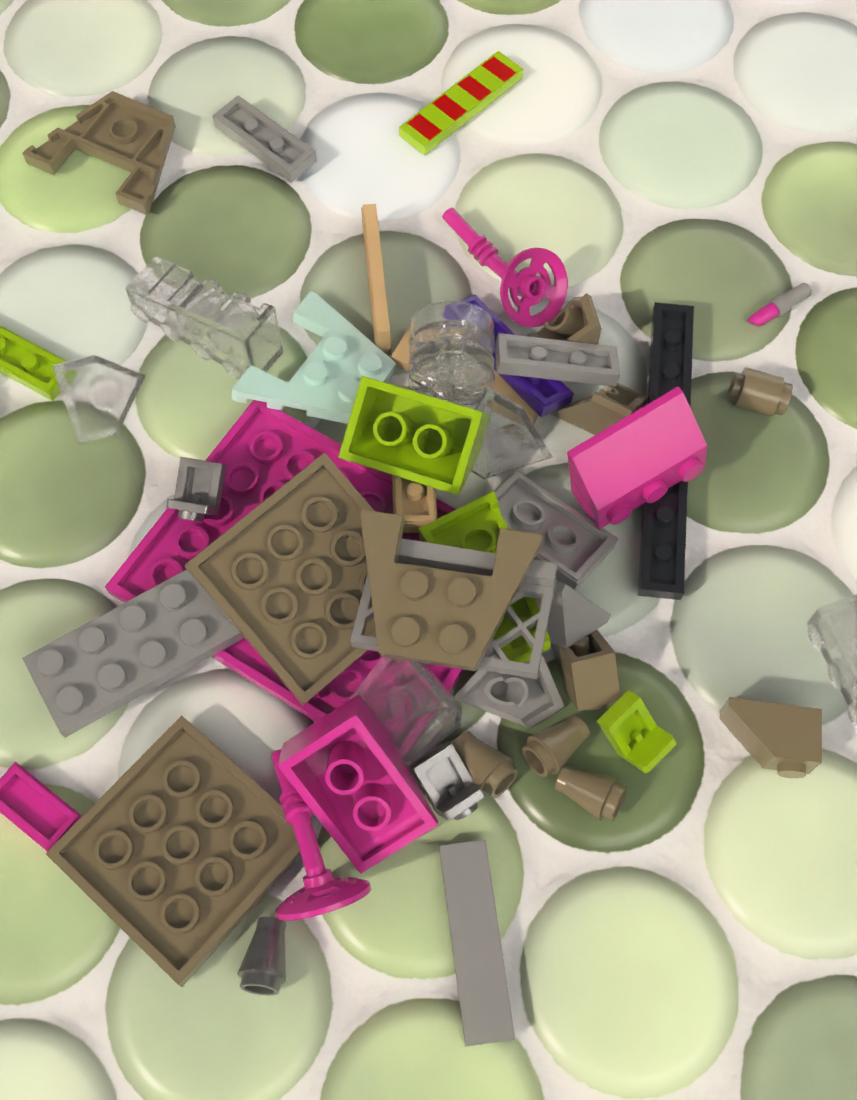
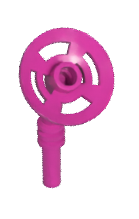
M453 207L445 211L442 216L443 220L468 245V252L473 255V258L477 261L479 260V264L482 267L487 266L502 279L500 286L501 302L511 320L525 327H538L544 325L547 321H551L558 314L567 295L568 278L563 262L555 253L544 248H529L518 253L508 264L497 255L498 249L493 247V244L487 241L484 235L479 236ZM531 258L529 267H525L519 272L515 270L521 262ZM545 262L552 270L554 286H551L550 276L543 267ZM508 288L513 303L518 307L517 311L512 307L510 303ZM543 297L550 300L541 312L531 316L530 306L538 304Z
M279 749L272 754L271 758L282 790L280 803L286 822L293 826L307 874L303 877L305 887L287 897L275 910L279 920L289 921L322 915L348 906L368 895L371 891V885L369 881L359 878H333L331 869H325L311 822L313 812L277 766L282 750Z

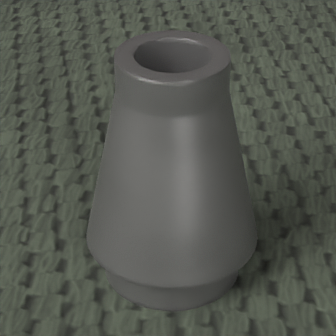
M274 917L258 918L256 930L237 973L241 977L240 988L242 990L265 996L279 994L280 984L286 982V922L284 920Z

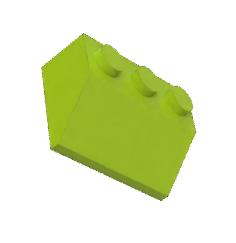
M362 376L338 458L460 495L479 456L491 415Z

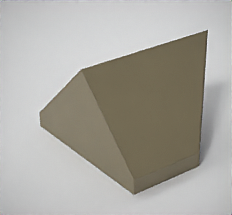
M586 293L582 297H574L551 321L545 322V326L537 333L531 332L527 336L598 344L602 328L591 295Z
M617 383L616 387L605 386L604 390L600 389L599 392H595L593 395L564 406L550 414L596 435L644 407L648 397Z

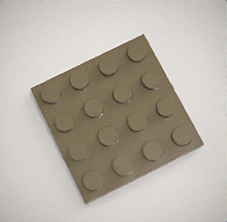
M325 453L185 564L187 571L302 706L367 651L366 649L352 647L350 639L368 574L360 515L361 510H374ZM374 618L367 622L364 635L377 637Z
M181 715L51 847L46 855L179 986L183 987L296 862L301 853L293 826L285 820L282 805Z

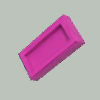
M17 762L0 778V813L47 852L82 817V815Z

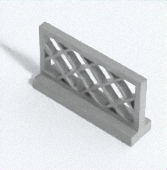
M402 539L397 563L492 576L496 553ZM540 560L532 561L526 573V578L519 591L515 593L510 605L522 597L541 599L540 612L522 623L509 605L505 613L516 628L497 640H492L477 669L538 679L552 600L554 599L557 585V563ZM367 574L350 644L355 648L379 652L377 637L364 635L367 622L374 618L369 577ZM537 625L534 638L529 630ZM522 635L532 648L530 663L509 661L500 648ZM495 653L497 658H492L488 656Z

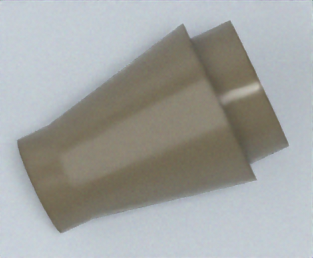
M571 715L566 720L528 737L527 745L522 748L524 760L532 771L540 777H546L549 774L556 775L580 744L590 736L589 728L579 716Z
M470 731L462 733L453 742L452 745L474 783L480 785L484 792L488 793L492 798L503 794L516 779L518 770L512 766L513 759L479 740Z
M568 765L563 766L554 788L599 821L605 818L612 822L617 817L627 793V787L618 783L619 778L575 769Z

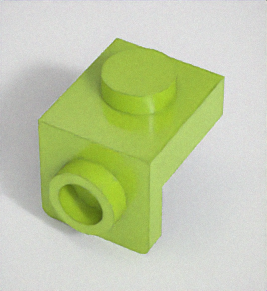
M630 690L597 720L616 753L644 773L650 772L677 743L673 735L656 725L641 697Z

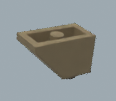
M598 630L590 633L567 649L550 642L565 691L578 711L599 710L621 698L615 652Z
M729 697L721 708L719 719L762 768L777 770V774L785 778H803L822 763V709Z

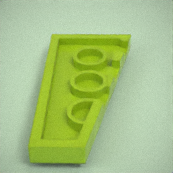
M492 491L419 528L418 531L422 542L496 553L500 529H508V526L499 510V503L495 492ZM522 597L510 605L522 623L540 612L535 598ZM506 613L493 638L494 640L516 628ZM537 625L529 630L534 638ZM546 632L543 652L550 649L548 632ZM522 635L500 648L509 661L525 663L531 658L532 648Z

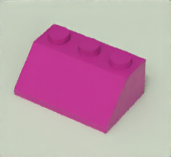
M679 387L674 388L567 452L571 492L599 530L610 523L615 525L624 521L633 509L645 502L653 503L666 494L668 488L682 480L687 482L694 479L704 469L706 465L707 444L683 391Z

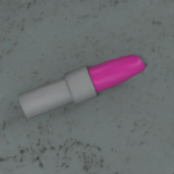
M801 283L787 293L776 296L766 306L750 316L747 322L760 327L775 317H781L789 312L793 306L811 295L812 292L809 285Z

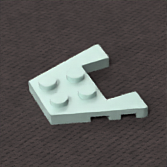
M310 291L293 312V323L323 337L289 382H285L250 365L232 388V400L246 404L247 399L267 402V408L281 411L285 406L306 410V416L348 424L361 377L365 376L388 383L395 373L396 362L318 294Z

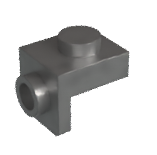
M181 457L174 499H167L166 508L179 510L178 518L204 522L205 514L218 515L226 464Z
M449 742L444 743L409 766L435 812L447 821L453 818L454 820H460L467 817L478 808L477 802L486 796L483 788L474 783L454 746Z

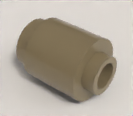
M745 367L741 374H734L729 386L728 396L733 398L734 407L767 416H773L774 413L783 415L790 402L793 385L784 382L783 377Z

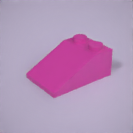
M359 694L283 743L277 766L360 874L438 826L436 816L388 733Z

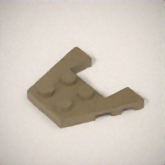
M111 91L77 114V122L65 130L55 129L48 134L49 140L37 149L31 145L22 153L27 164L52 175H55L75 149L127 170L131 174L115 193L118 203L148 215L176 125L172 115Z
M361 510L360 519L379 654L387 658L476 671L504 619V614L515 593L519 591L532 561L542 548L543 534L500 529L492 576L397 563L405 524L403 515Z

